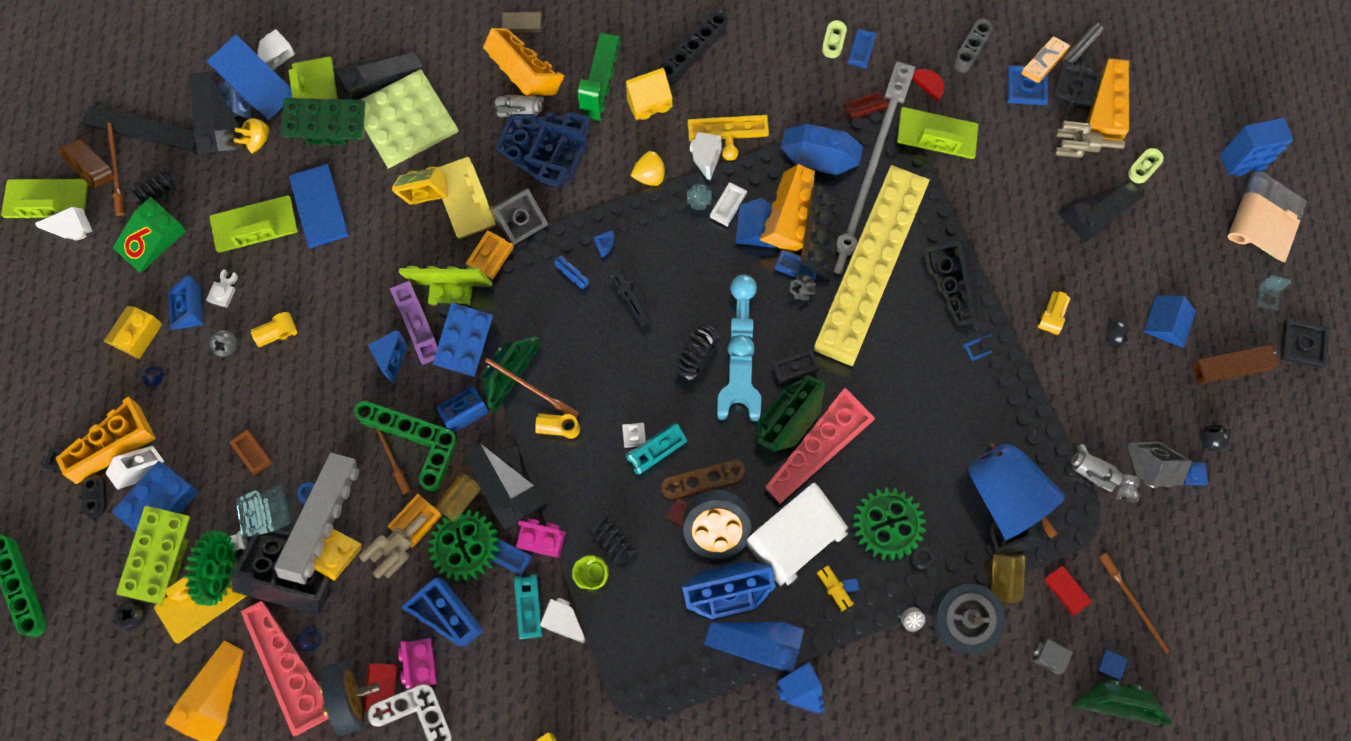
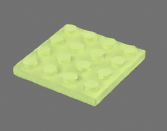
M421 69L362 99L366 103L364 129L388 169L459 132Z

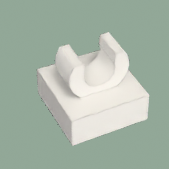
M644 423L622 425L625 448L638 447L646 442Z

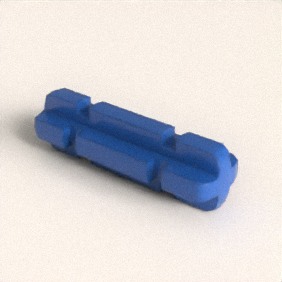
M559 256L555 260V266L562 270L573 282H576V285L581 289H584L589 284V279L581 275V272L570 262L568 263L563 256Z

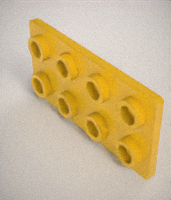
M183 577L164 590L168 597L164 599L163 604L155 605L154 609L174 642L180 643L245 598L246 595L232 592L231 587L227 588V596H223L222 602L218 601L217 605H197L195 601H191V596L187 595L190 588L185 587L188 579Z

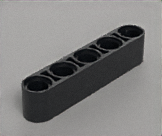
M714 11L659 66V69H664L665 74H670L666 76L669 86L674 85L726 32L727 15L724 12Z

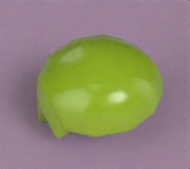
M589 555L576 561L572 569V575L575 583L580 588L595 590L606 584L609 577V569L602 558Z

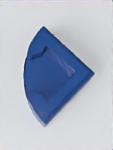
M613 230L593 237L600 256L604 257L611 251L614 245Z

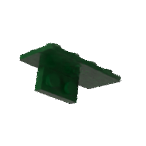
M284 98L283 138H303L308 145H348V140H363L366 103L364 100Z

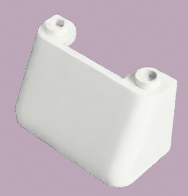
M814 482L748 538L746 547L761 564L771 565L774 580L780 586L784 583L790 585L798 578L796 575L798 570L834 540L840 542L848 534L846 532L848 527L822 490Z

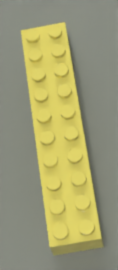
M891 165L813 351L853 367L925 193L929 179Z

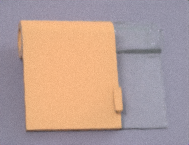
M1253 173L1249 178L1228 234V239L1238 244L1251 242L1274 258L1286 262L1307 201L1268 176L1267 173Z

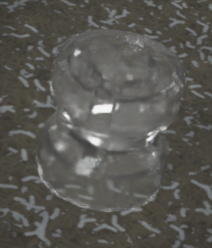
M1123 475L1122 482L1119 484L1120 489L1116 491V499L1122 500V496H1126L1128 502L1139 501V492L1136 490L1140 486L1141 479L1137 476Z

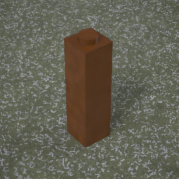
M1272 345L1199 359L1191 365L1197 384L1202 385L1269 371L1279 365L1278 356L1273 350Z

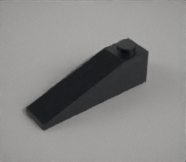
M208 71L190 74L193 125L198 154L206 155L245 150L244 144L234 142V138L239 139L243 137L241 132L235 131V128L241 127L236 122L232 110L227 105L212 73Z
M480 443L463 455L492 511L505 530L512 528L519 521L524 520L547 504L533 483L526 480L519 472L503 462L501 458Z
M994 518L993 526H990V534L996 554L998 555L1028 551L1048 542L1042 520L1005 540Z

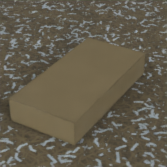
M502 12V29H508L510 32H541V12Z

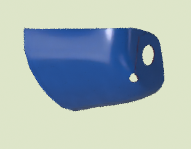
M1002 444L980 456L968 469L974 484L1005 540L1020 534L1036 524L1060 505L1065 498V494L1019 448L1011 444ZM1002 452L1001 456H996L997 453ZM988 454H991V455H989L988 457H986V458L980 460V459L983 458L984 456H986V455H988Z

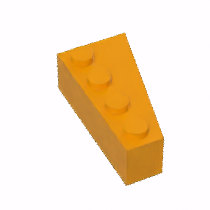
M491 28L483 48L490 58L500 66V69L510 77V80L521 89V92L526 96L555 95L564 75L560 72L555 73L552 71V65L547 61L543 63L536 58L538 54L529 48L523 47L525 43L508 29Z
M1108 59L1102 69V76L1086 123L1091 125V131L1101 132L1103 139L1122 141L1129 131V60Z
M798 164L783 173L776 193V201L771 206V215L766 220L765 231L760 237L761 241L792 253L803 248L811 191L814 185V170Z
M129 396L126 397L119 408L116 410L112 409L106 414L108 417L98 426L96 424L92 426L84 438H78L56 457L62 474L77 484L87 476L109 466L113 457L135 451L156 439L144 413L134 400Z

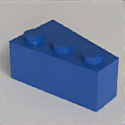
M442 578L433 579L401 607L458 646H467L484 631L448 583Z

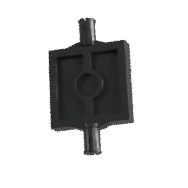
M1082 56L1079 65L1064 62L1061 67L1052 99L1067 104L1064 112L1065 115L1072 116L1075 107L1090 110L1093 106L1102 74L1087 68L1090 60L1088 56L1087 58Z

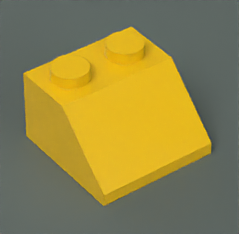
M663 68L626 81L627 102L636 120L648 119L652 114L667 112L672 107V95Z
M127 306L104 339V342L140 359L162 326V323L154 316L136 307Z

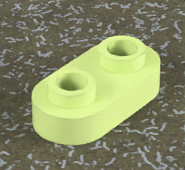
M833 21L827 27L822 52L828 58H836L841 54L847 31L846 25L841 21Z
M1154 148L1147 149L1129 169V178L1135 183H1144L1163 162L1162 153Z

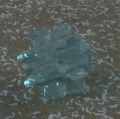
M694 185L692 190H687V203H691L693 209H705L706 204H711V191H707L705 185Z

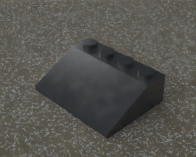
M267 526L268 532L258 535L259 530L256 529L230 576L232 592L319 616L327 600L333 579L314 570L311 577L307 578L305 584L278 577L275 565L291 532L274 527V531L270 532V528Z

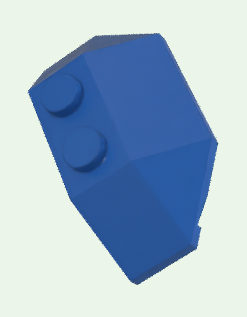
M804 124L785 129L781 150L786 153L795 165L800 164L814 171L838 175L859 166L863 146L846 132Z
M747 561L701 571L682 586L687 609L710 619L756 609L770 591L772 592L776 588L771 565Z

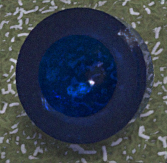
M156 366L147 367L141 372L142 381L149 387H155L163 381L164 370ZM152 370L158 371L155 375H148Z
M306 628L298 637L299 647L306 652L314 651L322 644V637L316 628ZM309 633L316 634L318 637L317 643H308L305 636Z

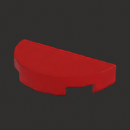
M916 70L913 73L912 80L938 102L944 92V83L941 77L931 70Z

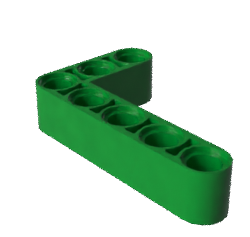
M600 33L589 80L581 79L579 84L581 115L589 116L591 120L602 121L601 113H604L606 105L605 96H608L609 80L612 79L614 71L613 63L616 62L618 55L617 46H620V36Z
M367 401L359 402L354 408V414L362 424L431 447L421 471L419 482L425 491L436 492L443 482L457 447L455 434L449 429ZM364 410H371L367 417H361V413ZM384 417H391L389 423L381 424V420ZM405 423L411 424V428L408 431L401 430ZM431 430L432 433L428 438H422L421 434L423 431ZM445 437L452 438L451 443L448 445H443L441 442ZM439 456L444 458L442 464H433L435 458ZM428 477L436 478L433 485H425Z
M0 535V585L16 630L22 635L40 636L46 630L47 625L19 547L14 539ZM5 543L4 548L1 550L2 544ZM12 562V566L8 570V565ZM19 582V587L15 590V585ZM24 602H27L25 609L22 610ZM34 621V627L30 630V624Z

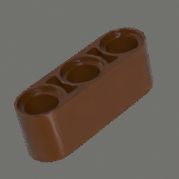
M78 139L59 147L63 160L90 187L96 188L113 181L114 177L111 169L82 140Z

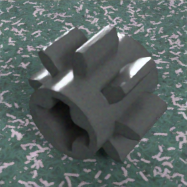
M796 275V280L790 281V292L795 295L794 299L809 300V295L815 294L816 283L810 280V275Z

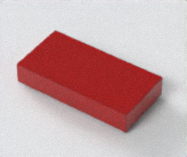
M1060 566L1044 579L1073 616L1092 602L1063 566Z

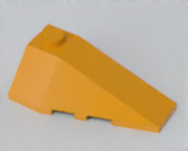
M224 640L178 700L165 724L197 740L216 741L226 725L227 714L244 651Z

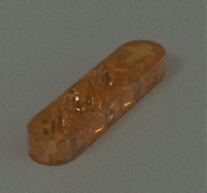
M732 460L672 476L663 481L662 492L667 498L674 499L734 483L743 478L745 468L740 461ZM732 466H735L736 469L741 470L738 472V476H734L733 473L726 474L727 479H723L724 474L722 468H725V472L731 471ZM709 472H718L720 479L717 482L709 481L707 478ZM696 477L699 480V485L691 488L686 483L687 479ZM683 479L684 491H681V487L675 488L674 493L666 490L669 483L677 486L680 485L679 480Z

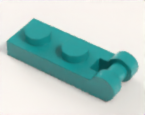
M674 422L636 449L626 453L625 456L634 465L633 470L635 473L640 474L687 442V439L679 425ZM644 454L647 459L641 461L639 457Z
M530 574V577L524 578L522 576H515L519 639L543 637L542 626L540 625L541 612L537 574ZM531 586V591L523 592V587Z

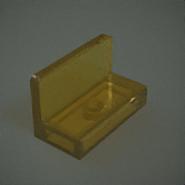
M993 555L991 591L1000 601L1015 603L1023 600L1025 556Z

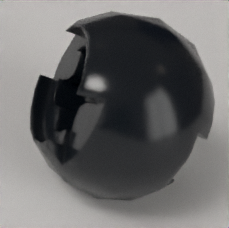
M1122 321L1110 323L1107 328L1109 335L1108 338H1105L1106 342L1113 347L1127 345L1129 340L1127 339L1128 331H1131L1128 324Z
M1209 425L1201 432L1200 440L1202 445L1208 450L1221 451L1229 444L1230 435L1228 430L1221 425Z
M136 601L122 603L115 612V621L121 628L126 630L139 627L146 617L144 607ZM129 612H131V614L133 615L131 619H129L130 617L128 616Z

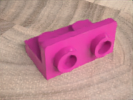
M527 518L526 522H518L521 530L516 548L560 558L566 532L559 530V525L547 523L546 527L539 525L538 520Z
M432 638L401 642V648H398V656L400 662L403 661L404 671H401L402 684L406 685L408 689L420 685H436L437 677Z

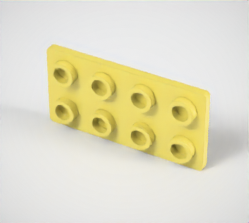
M466 157L438 167L446 174L448 197L442 198L457 238L462 239L496 226L470 158Z

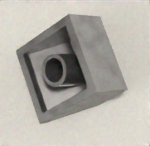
M523 189L489 209L498 227L513 245L548 225L529 189Z
M1159 441L1129 443L1128 449L1136 475L1144 480L1147 486L1158 488L1159 486L1172 487L1173 485H1183L1192 463L1191 460Z

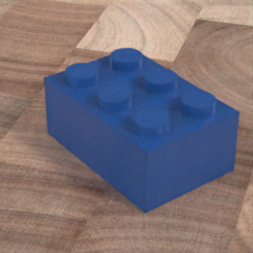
M1285 118L1245 126L1220 154L1228 176L1234 174L1242 176L1249 171L1261 172L1266 170L1268 165L1276 160L1282 151L1287 149L1293 137Z
M451 303L433 365L475 377L493 315Z
M158 461L117 505L112 513L136 532L145 506L180 514L199 491L170 467Z

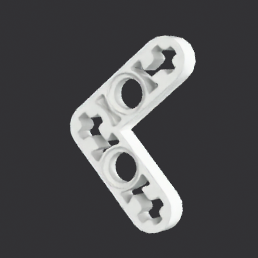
M420 685L373 705L369 710L368 720L374 726L385 725L417 711L428 741H434L437 738L435 730L430 733L429 729H434L440 724L443 727L438 729L440 736L445 735L446 739L444 741H451V734L434 691L428 685ZM420 691L429 694L426 698L427 704L433 703L434 706L427 707L424 711L421 710L425 704L422 699L418 700L417 698ZM398 699H404L408 704V708L403 712L397 711L394 704ZM390 703V709L394 716L391 717L390 712L383 715V720L381 721L378 718H373L376 709L383 712L388 709L386 704ZM430 711L435 712L438 715V721L435 724L427 723L425 720L426 713Z

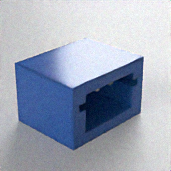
M857 579L842 581L844 584L843 589L846 593L859 590Z

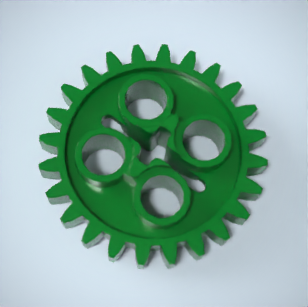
M886 487L883 494H881L879 489H876L875 497L868 493V501L866 499L860 501L863 507H856L855 510L860 514H854L853 519L858 522L852 526L859 529L854 535L862 537L859 545L867 544L866 552L873 549V557L879 552L881 553V560H884L886 555H889L892 561L895 558V554L902 559L904 557L903 551L910 555L912 553L910 547L913 549L918 548V544L915 541L921 542L923 540L919 534L924 533L926 529L920 527V525L925 524L926 520L919 519L924 512L916 510L920 505L919 503L912 505L913 496L906 499L905 491L901 495H897V488L892 493H889ZM893 505L899 507L900 515L893 514L890 507ZM876 512L880 516V521L875 522L871 520L869 514ZM902 517H907L906 521L896 522L892 527L887 525L875 531L870 529L871 527L883 525L887 520L888 522H894ZM898 527H906L908 530V536L901 535L898 531ZM884 533L888 541L886 543L880 542L877 534Z
M459 510L458 516L451 513L450 520L443 517V526L436 524L439 531L431 532L435 539L428 542L434 547L428 549V552L434 554L429 559L432 562H436L433 567L436 570L440 569L439 574L442 576L447 574L446 578L449 580L455 577V581L460 583L462 577L466 582H469L470 576L477 580L478 572L485 575L484 568L486 566L492 568L489 562L490 560H497L493 553L500 551L495 546V544L500 543V540L495 538L499 532L493 529L495 525L492 522H488L489 519L486 516L481 518L482 515L479 512L473 515L471 510H468L465 515L462 510ZM475 527L474 533L470 536H467V531L470 528ZM459 528H460L461 538H460V536L458 535V532H457V529H459ZM450 536H454L453 543L447 545V539ZM462 540L466 542L465 549L471 558L470 564L468 563L467 553L461 549L464 547ZM482 547L481 553L474 556L476 548ZM461 556L460 563L454 565L455 558Z
M207 531L206 535H201L200 540L195 541L196 548H191L192 557H187L190 563L185 566V569L188 570V574L184 576V578L188 579L185 587L190 588L187 595H190L191 601H195L197 605H217L218 601L222 602L223 596H227V588H231L230 576L235 569L234 563L237 562V559H234L237 550H232L235 543L231 542L232 537H228L227 533Z

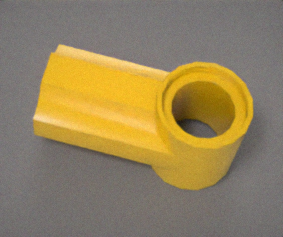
M1053 291L1046 310L1041 315L1040 319L1042 321L1037 328L1055 335L1060 333L1065 322L1064 314L1070 300L1066 293Z
M289 312L279 313L272 318V321L251 329L252 337L258 347L278 339L286 340L288 336L292 334L295 336L298 333Z
M538 414L536 417V433L561 435L569 439L577 437L580 433V425L573 415ZM568 423L575 424L571 430H565V425Z

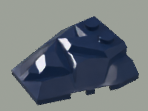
M565 112V116H554L553 113H547L546 117H536L535 114L510 115L494 149L540 182L561 187L566 181L573 179L588 145L586 137L589 133L591 119L589 116L573 112Z

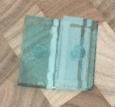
M281 485L261 494L255 490L236 499L243 537L264 534L291 524L285 491Z

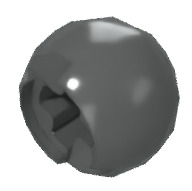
M220 330L211 336L209 347L217 356L225 357L233 354L236 350L237 339L231 332Z

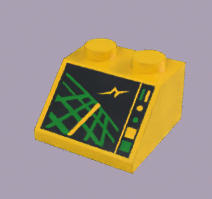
M428 167L422 171H409L407 174L398 177L392 187V191L408 204L448 197L446 174L438 167Z

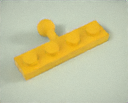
M767 115L688 119L689 141L695 140L698 132L721 136V139H725L726 144L722 155L728 161H733L738 156V149L733 144L734 138L768 137L769 134Z

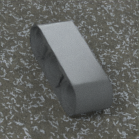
M977 20L959 49L954 61V68L958 72H968L978 57L992 30V24L989 20Z

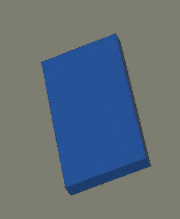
M237 35L232 37L207 60V63L267 121L283 108L284 98H292L291 88Z
M326 164L290 175L289 179L308 247L312 248L348 237L349 233L329 165Z

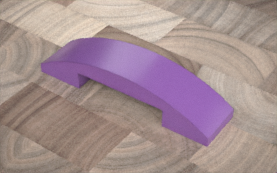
M407 281L390 288L421 364L425 365L434 361L438 345L411 282Z

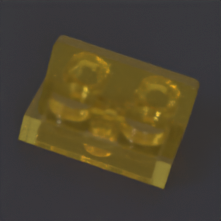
M461 473L434 508L450 520L456 521L480 491V487L469 476Z

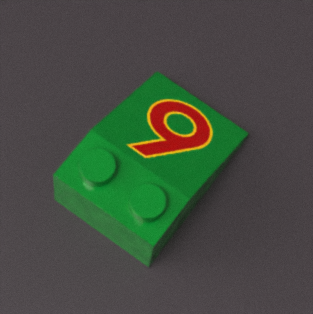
M150 197L135 210L114 244L113 249L139 273H142L178 240L186 230Z

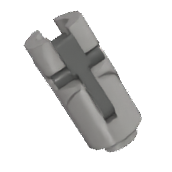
M542 95L499 96L495 101L498 117L535 114L538 116L542 110L544 97Z
M1085 445L1077 446L1078 453L1071 460V464H1073L1072 469L1094 482L1097 486L1109 492L1114 491V488L1122 482L1123 474L1115 466L1090 455Z

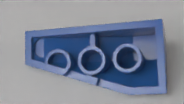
M711 622L704 645L791 674L800 650L804 629L784 622Z
M810 663L805 664L777 682L778 687L775 690L781 701L786 700L787 704L817 714L825 711L822 705L824 702L821 697V684Z

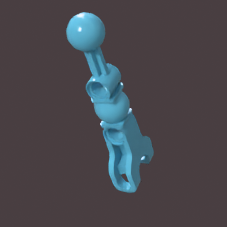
M743 274L735 277L730 285L731 293L737 299L736 318H732L731 341L728 344V353L730 355L729 384L718 394L717 417L719 420H725L728 417L729 407L738 402L748 408L751 421H759L761 395L751 384L752 356L755 347L752 342L753 319H749V299L756 294L757 286L751 276Z

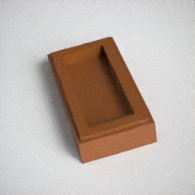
M248 429L229 442L254 476L272 464L270 458Z

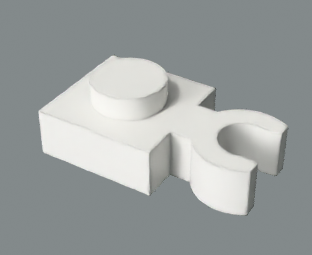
M222 270L220 273L221 282L213 283L206 300L209 303L228 308L236 290L231 286L238 279L236 273H233L231 278L226 279L228 272Z

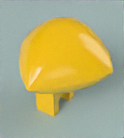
M248 119L244 122L242 128H235V131L241 132L243 137L239 139L234 138V142L246 144L248 150L254 153L268 140L270 134L269 127L261 120Z
M648 151L635 163L631 177L643 184L658 186L663 182L665 168L661 158L655 152Z

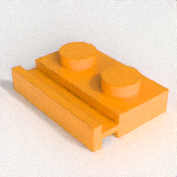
M487 230L465 264L467 267L479 268L484 275L493 280L514 246L512 243Z
M417 494L387 527L392 531L396 528H401L404 531L422 513L427 520L411 536L413 544L410 547L413 548L443 515Z

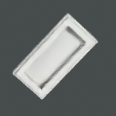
M729 182L712 210L710 218L728 226L746 197L747 191Z

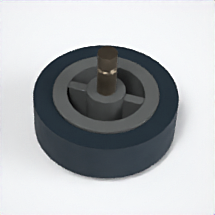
M971 583L952 585L939 595L933 607L932 620L938 637L947 646L960 652L969 654L984 652L998 642L1004 631L1005 613L998 597L983 586Z

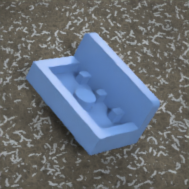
M227 81L219 84L222 95L232 110L233 116H240L245 119L251 118V105Z

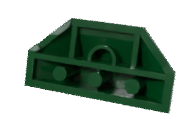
M533 336L507 342L503 348L500 347L496 351L493 362L520 377L541 346L538 337ZM487 365L482 373V380L488 407L495 414L517 381L493 366Z
M806 375L803 377V380L794 382L784 388L757 423L758 444L772 451L796 446L821 413L825 383Z
M1105 679V683L1096 684L1075 699L1071 706L1161 726L1171 725L1172 722L1151 692L1143 691L1142 686L1128 684V687L1119 686L1118 681Z

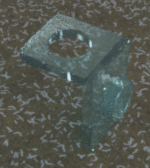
M1270 275L1259 284L1257 306L1274 311L1278 310L1280 291L1287 287L1291 280ZM1264 294L1272 295L1274 298L1273 304H1265L1262 296Z

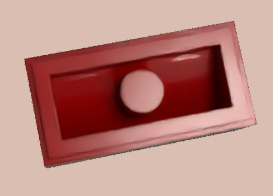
M368 664L366 685L379 682L381 691L372 692V694L365 696L364 711H369L376 703L395 695L396 665ZM390 703L386 704L388 709L383 712H391Z

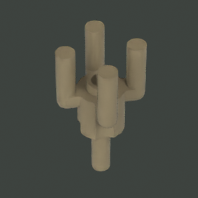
M1063 121L1062 129L1056 130V137L1074 138V141L1062 140L1061 148L1056 147L1055 155L1081 158L1084 156L1085 151L1099 152L1101 147L1124 149L1125 141L1103 139L1101 132L1091 131L1089 123Z
M421 513L404 531L401 528H396L387 538L382 535L378 536L359 555V558L363 562H366L369 558L376 562L384 554L387 558L373 574L377 578H380L383 574L385 577L390 578L409 558L406 550L413 544L411 536L427 518Z

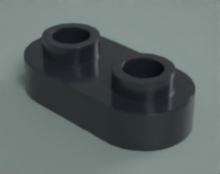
M96 474L87 476L81 483L82 511L88 517L98 518L107 509L106 482ZM94 482V486L90 488V484ZM95 503V507L90 509V506Z

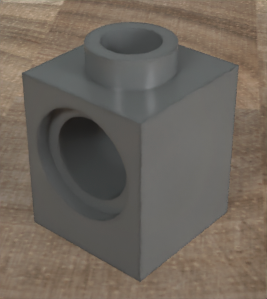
M1046 639L1036 644L1033 650L1035 655L1033 661L1056 674H1062L1065 672L1073 652Z

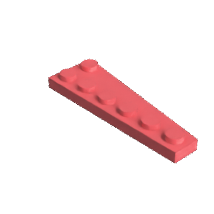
M844 388L785 464L767 484L765 490L779 505L782 504L875 419L874 416Z
M260 601L241 611L292 735L297 736L329 719L323 713L322 704L324 701L319 684L265 602Z

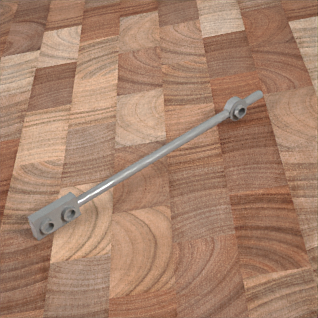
M896 61L885 94V98L890 101L847 232L837 240L836 250L839 256L834 272L837 274H842L847 256L852 255L857 247V240L854 234L897 102L904 103L914 73V66ZM848 241L851 245H845L844 242Z

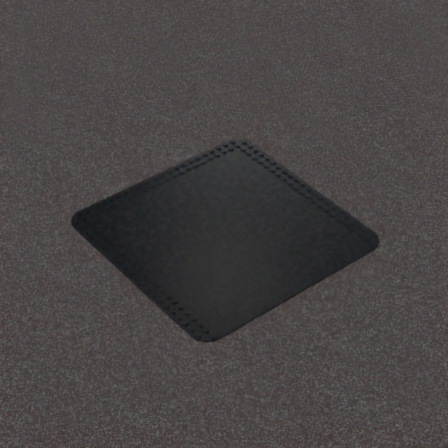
M865 112L824 127L846 132L863 146L859 166L838 175L815 171L813 187L820 186L843 203L838 238L847 232L886 112ZM893 115L854 234L857 244L891 165L929 179V183L853 367L813 351L820 369L808 375L825 383L821 413L794 447L772 451L758 444V421H751L749 419L748 408L742 403L732 404L729 407L728 417L725 420H719L717 417L718 394L729 384L730 355L728 353V344L731 341L732 318H736L737 299L730 290L733 279L745 274L751 276L757 286L756 294L749 299V319H753L752 342L755 347L752 356L751 384L761 395V418L784 388L794 382L803 380V377H805L802 376L779 384L772 367V362L811 349L814 350L817 338L853 254L847 256L842 274H837L834 272L839 256L836 250L832 278L825 279L817 274L814 283H816L815 294L809 295V300L794 299L795 295L790 292V281L796 280V277L774 270L782 248L735 243L740 207L728 226L710 218L712 210L729 182L747 191V195L741 204L760 198L771 204L776 201V193L783 173L796 166L786 153L781 150L782 142L739 156L733 161L716 164L711 180L707 179L699 170L658 186L548 223L546 227L513 245L514 248L493 280H490L492 287H472L471 304L468 308L493 315L483 347L486 358L494 361L496 351L500 347L503 348L507 342L533 336L538 337L541 346L519 378L549 397L562 400L563 403L579 412L576 419L580 425V433L577 437L569 439L561 435L536 433L535 424L538 414L559 416L565 414L555 409L551 402L519 382L515 383L502 402L530 482L536 486L547 503L540 508L546 525L547 523L559 525V530L566 532L558 560L606 693L614 706L629 717L645 721L658 720L781 671L704 645L711 622H784L804 629L796 665L901 623L903 612L909 608H918L923 614L933 610L939 595L952 585L971 583L985 588L991 587L1076 553L1085 548L1097 534L1101 519L1097 497L1088 479L1072 469L1073 464H1071V460L1075 453L977 257L978 322L961 326L957 325L946 305L947 301L943 293L939 292L937 288L938 284L934 276H931L928 271L924 249L958 239H967L923 149L897 142L900 117ZM613 230L614 245L607 255L601 257L593 237ZM848 241L844 242L845 245H851ZM799 249L793 253L801 256L802 249ZM559 256H563L568 263L570 262L581 272V275L589 279V284L584 289L577 286L576 282H573L562 270L555 266L554 262ZM618 268L625 270L626 278L634 285V293L653 321L645 328L640 327L624 298L618 296L613 282L607 278L611 272ZM700 325L711 326L719 333V341L712 356L694 379L689 380L680 376L675 371V364L686 341H688L690 335ZM992 333L991 337H984L980 342L968 346L973 357L992 350L991 354L972 361L962 344ZM846 388L874 416V421L779 505L765 490V487L813 429L818 420L825 414L842 390ZM568 423L564 429L571 430L575 424ZM644 423L645 440L647 441L672 423H677L687 442L644 472L636 474L633 470L634 465L627 460L625 455L637 447H624L622 425ZM993 443L995 447L1002 444L1016 446L1065 494L1062 503L1046 516L1058 533L1052 538H1049L1046 533L1047 543L1028 551L996 554L990 534V526H993V516L968 471L970 465L977 458L992 450L989 444ZM644 454L639 457L641 461L647 459ZM988 454V455L984 456V457L981 458L980 460H982V459L988 457V456L991 455V454ZM815 482L847 525L848 529L846 532L848 534L840 542L836 540L830 542L801 567L796 573L798 578L790 585L784 583L780 586L774 580L776 588L772 592L770 591L756 609L716 619H710L687 609L682 586L701 571L743 561L760 563L746 546L737 554L724 559L703 557L695 553L688 546L683 533V516L690 501L701 493L722 490L733 493L742 499L749 509L752 535ZM886 487L889 493H892L897 488V495H901L905 491L906 499L913 496L912 505L920 504L916 510L924 512L919 519L926 520L925 524L920 525L926 531L919 534L923 540L915 542L918 544V547L926 546L933 551L935 561L931 567L925 570L916 568L911 561L912 553L907 555L904 551L902 559L895 554V558L892 561L889 555H886L885 559L881 560V553L878 552L873 557V549L866 552L867 544L859 545L862 537L854 535L859 529L852 526L858 522L853 519L854 514H860L855 509L857 506L863 507L860 502L862 499L868 501V493L875 497L876 489H879L881 494H883ZM895 505L890 507L893 514L900 515L899 507ZM876 512L869 514L871 520L875 522L880 521V516ZM608 515H610L607 520L608 522L616 521L613 529L622 528L619 536L627 534L624 542L633 541L630 549L639 548L630 559L622 564H614L613 559L615 556L608 557L609 549L603 551L601 548L603 543L597 544L596 542L598 536L592 537L590 535L593 527ZM902 517L894 522H888L887 520L883 525L871 527L870 529L875 531L887 525L892 527L896 522L906 521L907 517ZM899 526V533L903 536H908L907 528ZM884 533L877 534L880 542L886 543L888 541ZM584 556H598L608 565L609 577L606 584L599 587V589L580 588L573 579L572 569L576 561ZM828 565L839 582L857 579L859 590L847 593L854 604L848 607L843 599L842 601L847 607L844 611H841L833 596L827 593V587L819 575H817V572L822 570L826 577H828L823 569Z

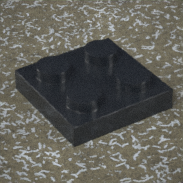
M1287 318L1283 323L1280 360L1322 369L1325 368L1328 360L1330 327Z

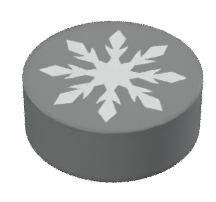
M912 607L903 612L901 622L908 631H917L923 627L925 616L918 608Z

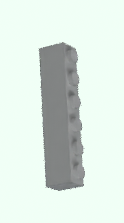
M334 453L329 454L275 565L278 577L305 584L307 578L312 576L315 568L314 563L317 557H320L323 553L326 537H330L333 530V522L335 518H339L342 511L341 505L344 499L349 497L350 486L359 475V468H357L355 459Z

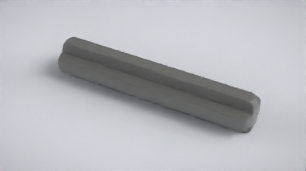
M1098 22L1094 23L1063 57L1062 63L1073 64L1102 32L1103 26Z

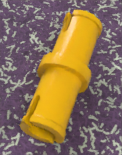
M828 565L823 568L828 577H826L822 570L817 572V575H819L827 587V593L833 596L841 611H844L847 607L843 603V599L848 607L854 603L842 586L844 584L842 581H838Z

